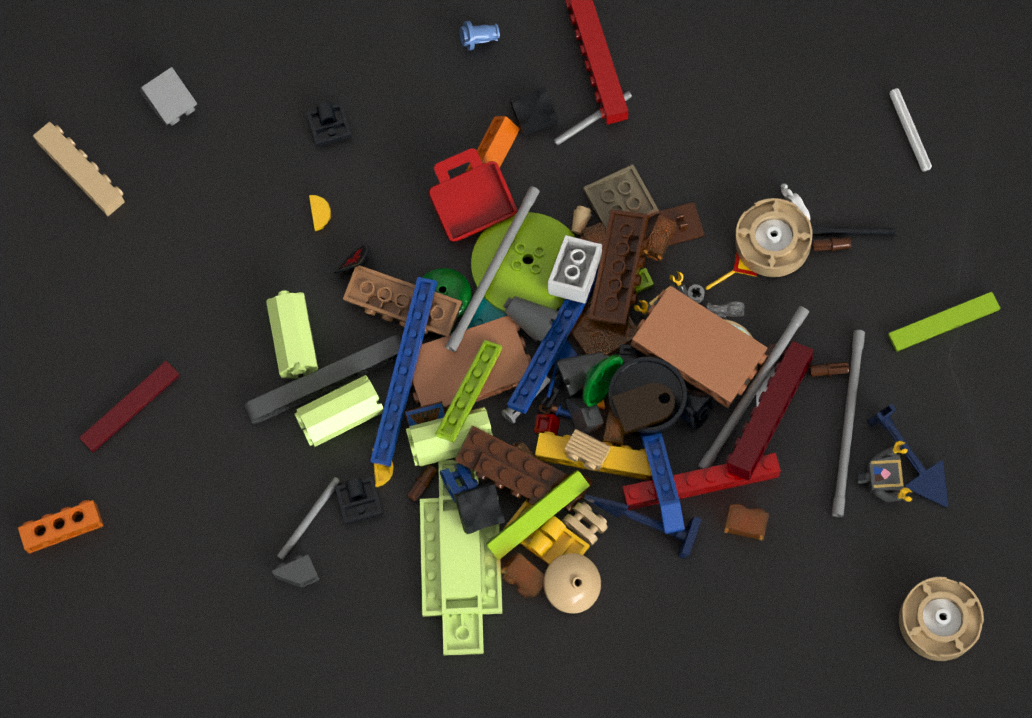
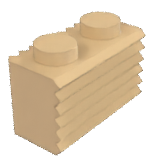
M575 429L565 447V454L568 459L577 462V460L583 462L584 466L589 470L594 471L596 469L600 471L610 452L611 446Z

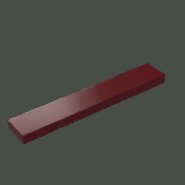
M165 361L80 436V440L92 452H95L180 376L179 373Z

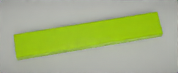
M990 292L890 332L888 337L897 352L999 311L1000 306L993 293Z
M487 340L483 341L435 433L436 437L455 442L502 351V345Z
M576 470L485 545L495 558L500 560L590 485L579 470Z

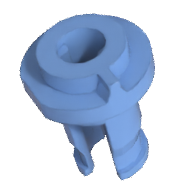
M464 21L459 31L461 44L468 51L474 50L475 44L492 40L498 41V38H500L497 23L494 25L472 26L470 21Z

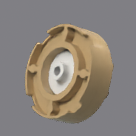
M777 198L758 201L746 212L744 211L738 221L735 239L738 256L747 268L759 275L767 277L788 275L800 268L810 253L812 243L810 220L807 215L805 216L798 209L796 204Z
M947 577L929 578L917 584L904 599L899 612V627L906 643L917 654L935 661L952 660L966 653L979 639L982 624L984 623L983 609L975 593L964 583L946 579Z

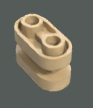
M578 502L572 508L576 514L574 516L567 514L562 521L586 543L593 545L598 540L595 533L603 534L608 528L606 525L607 521L599 514L596 516L587 503L583 502L581 504ZM583 519L590 525V528L588 529L579 521Z

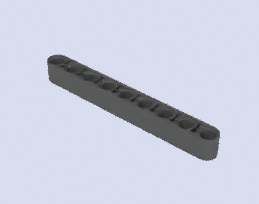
M400 335L387 338L248 401L244 408L251 423L262 422L396 361L401 343Z

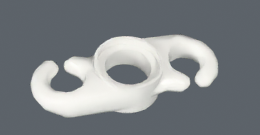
M785 183L781 184V192L785 199L796 204L798 209L805 216L807 215L810 220L809 211L801 197L787 189L788 185Z

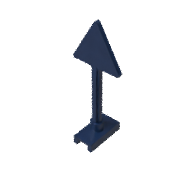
M890 404L869 418L867 421L871 427L880 423L884 429H887L895 442H905V444L900 446V449H908L904 455L918 473V477L906 484L905 487L943 507H948L943 461L937 462L927 470L924 468L894 426V422L890 417L896 411L894 405Z
M585 495L584 499L615 517L625 515L629 519L665 532L662 522L635 511L627 510L629 507L627 504ZM694 516L690 519L686 530L668 533L675 536V539L682 541L678 552L679 557L685 559L686 556L690 555L702 519Z

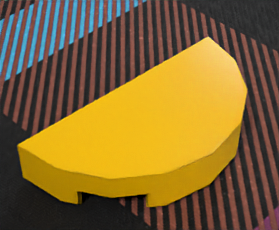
M309 195L316 232L323 229L331 218V210L324 198L317 195Z
M393 462L391 467L374 464L376 487L383 486L390 480L393 475Z

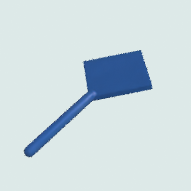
M567 339L556 360L577 356ZM556 360L554 361L555 367L547 392L548 398L551 396L558 370Z

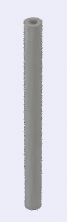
M629 91L623 94L625 101L632 97ZM596 111L553 139L554 143L558 146L601 118L600 111Z
M333 478L278 553V558L281 560L285 559L334 492L335 486H338L341 482L338 478Z

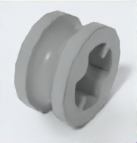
M700 285L690 286L688 289L689 298L697 303L703 300L705 294L703 287ZM696 290L699 291L700 297H693L692 291H694V293Z

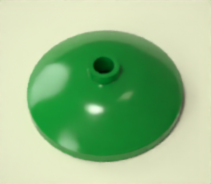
M439 268L426 273L422 277L437 281L435 292L462 301L463 304L457 319L464 314L471 301L472 293L469 282L461 273L449 268ZM442 288L446 289L444 293L439 292V290Z
M608 356L587 371L583 386V401L587 406L593 407L599 404L608 395L611 379L615 372L623 365V359L620 356Z

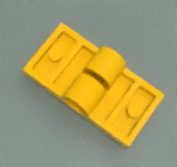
M526 499L504 528L533 506L527 503L528 499ZM552 516L520 543L548 565L554 559L564 554L575 553L584 555L590 547L588 543L567 529L565 524L555 516Z

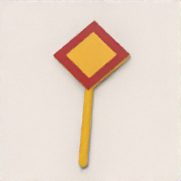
M736 252L734 269L706 286L705 289L712 288L734 273L756 277L757 273L747 268Z

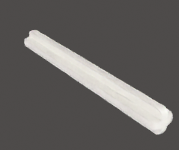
M898 88L892 89L889 95L919 166L923 172L928 171L932 165L901 92Z

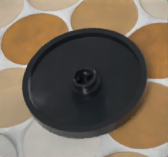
M640 357L626 362L615 372L609 385V405L619 422L620 420L611 400L612 396L649 383L664 384L672 391L675 398L672 414L664 421L635 431L639 433H657L671 427L680 418L686 405L687 389L683 377L670 363L655 357ZM661 395L658 398L663 404L670 401L667 395Z

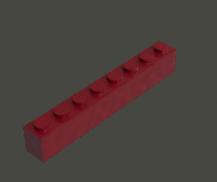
M792 341L790 347L785 348L782 362L777 363L774 377L769 378L766 392L763 391L761 393L758 407L753 408L750 422L745 423L742 437L737 438L734 452L729 453L726 459L728 473L748 481L751 479L813 360L814 349Z

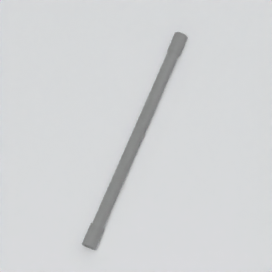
M529 187L514 220L456 330L452 333L445 346L449 351L456 352L468 325L529 209L533 206L540 192L536 187Z
M799 306L793 315L788 327L721 432L698 464L700 469L712 466L717 454L798 327L801 326L809 311L806 308Z
M854 330L852 357L836 491L832 507V516L835 517L844 516L845 490L861 355L865 332L862 330Z

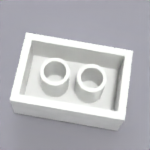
M565 235L548 280L549 294L586 303L600 264L602 244Z

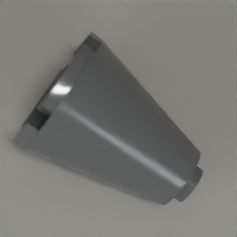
M517 296L509 297L503 306L506 308L505 313L538 344L542 342L550 330L553 322L552 319L555 320L559 313L556 309Z
M603 352L556 360L558 370L570 396L583 389L587 371L596 363L608 357V354L604 355Z

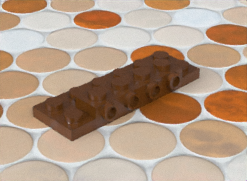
M611 209L589 320L627 326L630 309H632L633 304H637L638 294L635 292L636 287L641 285L642 276L639 275L640 268L645 266L643 252L649 246V239H646L647 236L645 235L649 218L648 214Z
M471 426L454 460L475 471V476L482 480L489 478L493 480V484L500 489L506 487L510 489V494L518 498L521 495L528 498L527 503L534 505L570 476L475 426Z

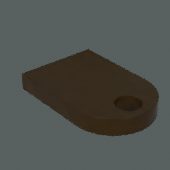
M649 383L611 397L625 434L666 420L672 414L675 405L672 391L661 383ZM661 395H667L670 401L663 404L658 398Z

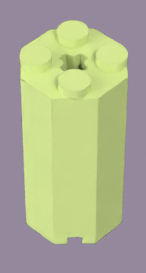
M287 290L280 291L278 296L266 300L278 369L281 378L297 379L298 374L306 376L319 370L304 293H289Z
M365 375L296 409L297 413L294 415L301 430L304 429L303 432L309 445L314 444L316 447L382 414L384 408L382 404H379V397L370 380Z
M485 407L470 411L454 443L436 437L435 433L443 418L409 426L406 429L415 466H424L455 458L471 426H475L493 436Z

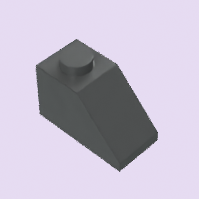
M583 396L565 400L577 430L585 434L592 433L604 424L598 405L593 407L587 406L583 401Z

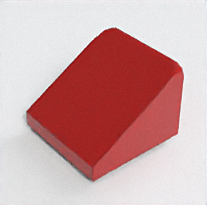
M537 414L534 433L539 434L548 431L555 433L557 436L560 418L554 414Z

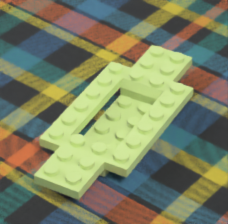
M443 460L438 462L439 498L420 499L423 617L442 616L444 655L484 654L483 614H502L501 559L497 560L485 545L500 532L499 524L480 529V532L479 530L471 534L464 532L457 505L449 495L440 475V471L446 468L451 473L454 472V465L458 464V462ZM470 469L471 478L476 479L478 482V477L475 476L476 472ZM455 479L458 486L461 487L462 484L460 483L459 479Z

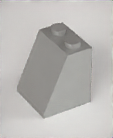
M172 67L142 86L139 90L165 126L169 123L173 126L180 121L179 117L185 113L188 116L196 110L194 108L197 105L196 101Z

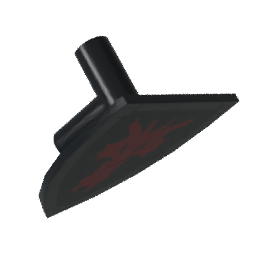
M364 243L340 263L333 274L364 266L368 261L369 245Z

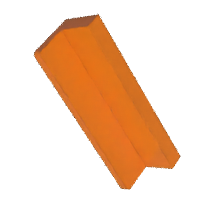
M494 117L477 149L483 164L495 161L499 168L501 167L520 130L508 117ZM469 164L466 171L472 169L471 164Z

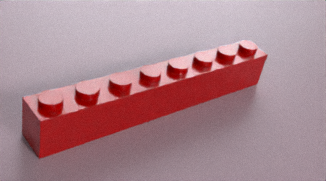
M565 0L567 10L570 9L571 24L576 27V30H574L576 40L581 42V45H579L581 55H585L586 61H584L586 71H590L591 74L589 77L591 87H595L596 90L594 92L595 100L597 103L600 102L601 108H599L601 118H605L607 125L628 120V108L593 0Z
M776 453L762 456L749 481L728 473V464L673 475L679 499L778 478L781 470ZM653 480L623 486L622 488L624 503L629 505L627 510L659 504Z

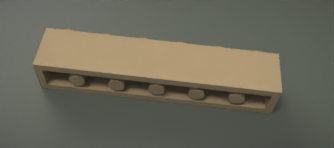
M48 122L33 135L37 144L107 216L112 214L125 203L122 198L123 192L117 186L113 187L110 184L111 180L106 174L101 175L98 172L100 170L93 161L90 163L87 160V155L81 149L78 151L75 148L76 144L70 137L66 139L63 136L64 132L58 125L54 126L51 122Z

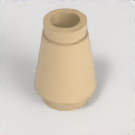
M577 206L574 209L572 233L582 235L592 216L590 214L591 209L583 206Z

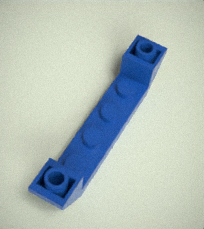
M661 431L657 433H639L642 447L645 448L661 509V520L665 534L685 530L680 500Z

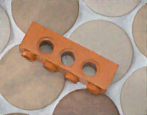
M84 500L78 506L65 507L59 513L46 514L37 521H27L22 524L23 526L18 527L24 549L28 553H32L103 527L104 525L97 504L93 500ZM83 514V519L79 522H75V518L78 515ZM59 522H65L62 528L56 529ZM42 528H46L45 533L41 536H38V531Z

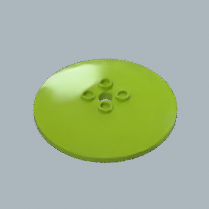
M528 212L488 287L484 299L504 313L506 310L503 307L509 297L513 298L514 296L556 310L560 309L565 298L549 294L548 280L565 235L575 237V235L564 224L552 217ZM516 214L509 219L486 228L478 238L471 258L472 276L477 288ZM530 257L533 259V262L525 264L523 259Z

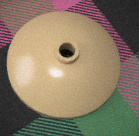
M569 553L557 557L549 564L544 575L543 586L547 599L556 609L565 613H580L590 608L597 600L601 589V579L598 569L591 560L580 554ZM576 579L579 580V586L575 585Z

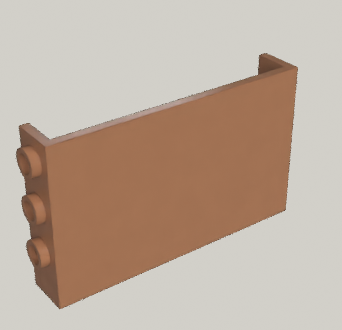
M669 286L667 290L663 289L657 298L659 300L657 305L653 304L647 312L649 315L647 319H642L637 326L638 332L633 337L631 346L648 357L659 358L670 363L679 371L686 382L705 394L714 397V400L729 408L737 394L742 395L747 387L745 385L748 379L752 380L757 373L756 366L758 364L762 365L768 355L765 354L767 347L672 286Z
M505 316L466 329L456 352L449 351L445 347L451 335L422 344L411 384L415 389V392L412 393L415 403L425 406L442 401L444 410L447 412L484 340L502 345V351L475 402L515 389L531 362L530 355L525 354L523 349L526 348L523 337L518 335L519 326L509 316Z

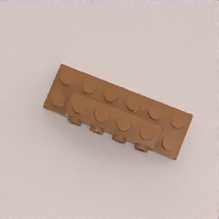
M358 266L353 271L343 300L365 309L364 312L369 315L375 316V313L382 315V319L392 322L393 319L400 321L399 325L405 327L415 285L375 270ZM435 292L424 334L427 335L428 332L449 337L463 302Z

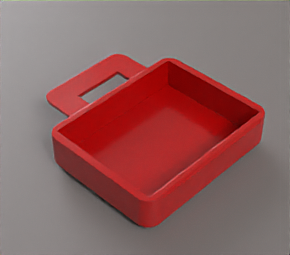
M468 149L434 166V171L440 183L429 188L428 196L449 241L456 242L509 219L517 213V207L498 164L495 161L483 164L476 149ZM470 162L471 170L452 178L449 177L447 171Z

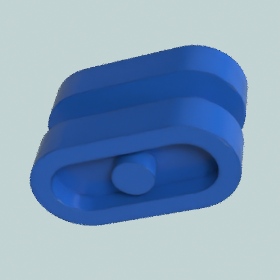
M460 463L454 465L455 471L452 473L448 468L440 471L441 479L455 504L454 494L479 486L477 480L471 478L470 469ZM455 479H459L460 483L462 484L461 487L458 486Z

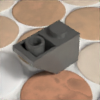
M299 555L293 559L294 561L288 564L281 563L275 567V570H272L276 579L300 588L320 580L309 555Z

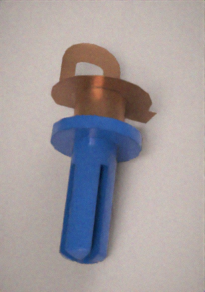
M553 402L551 408H547V412L542 410V407L547 408V406L539 405V410L543 413L550 414V412H554L555 416L560 414L572 419L570 412L561 408V404L557 406Z

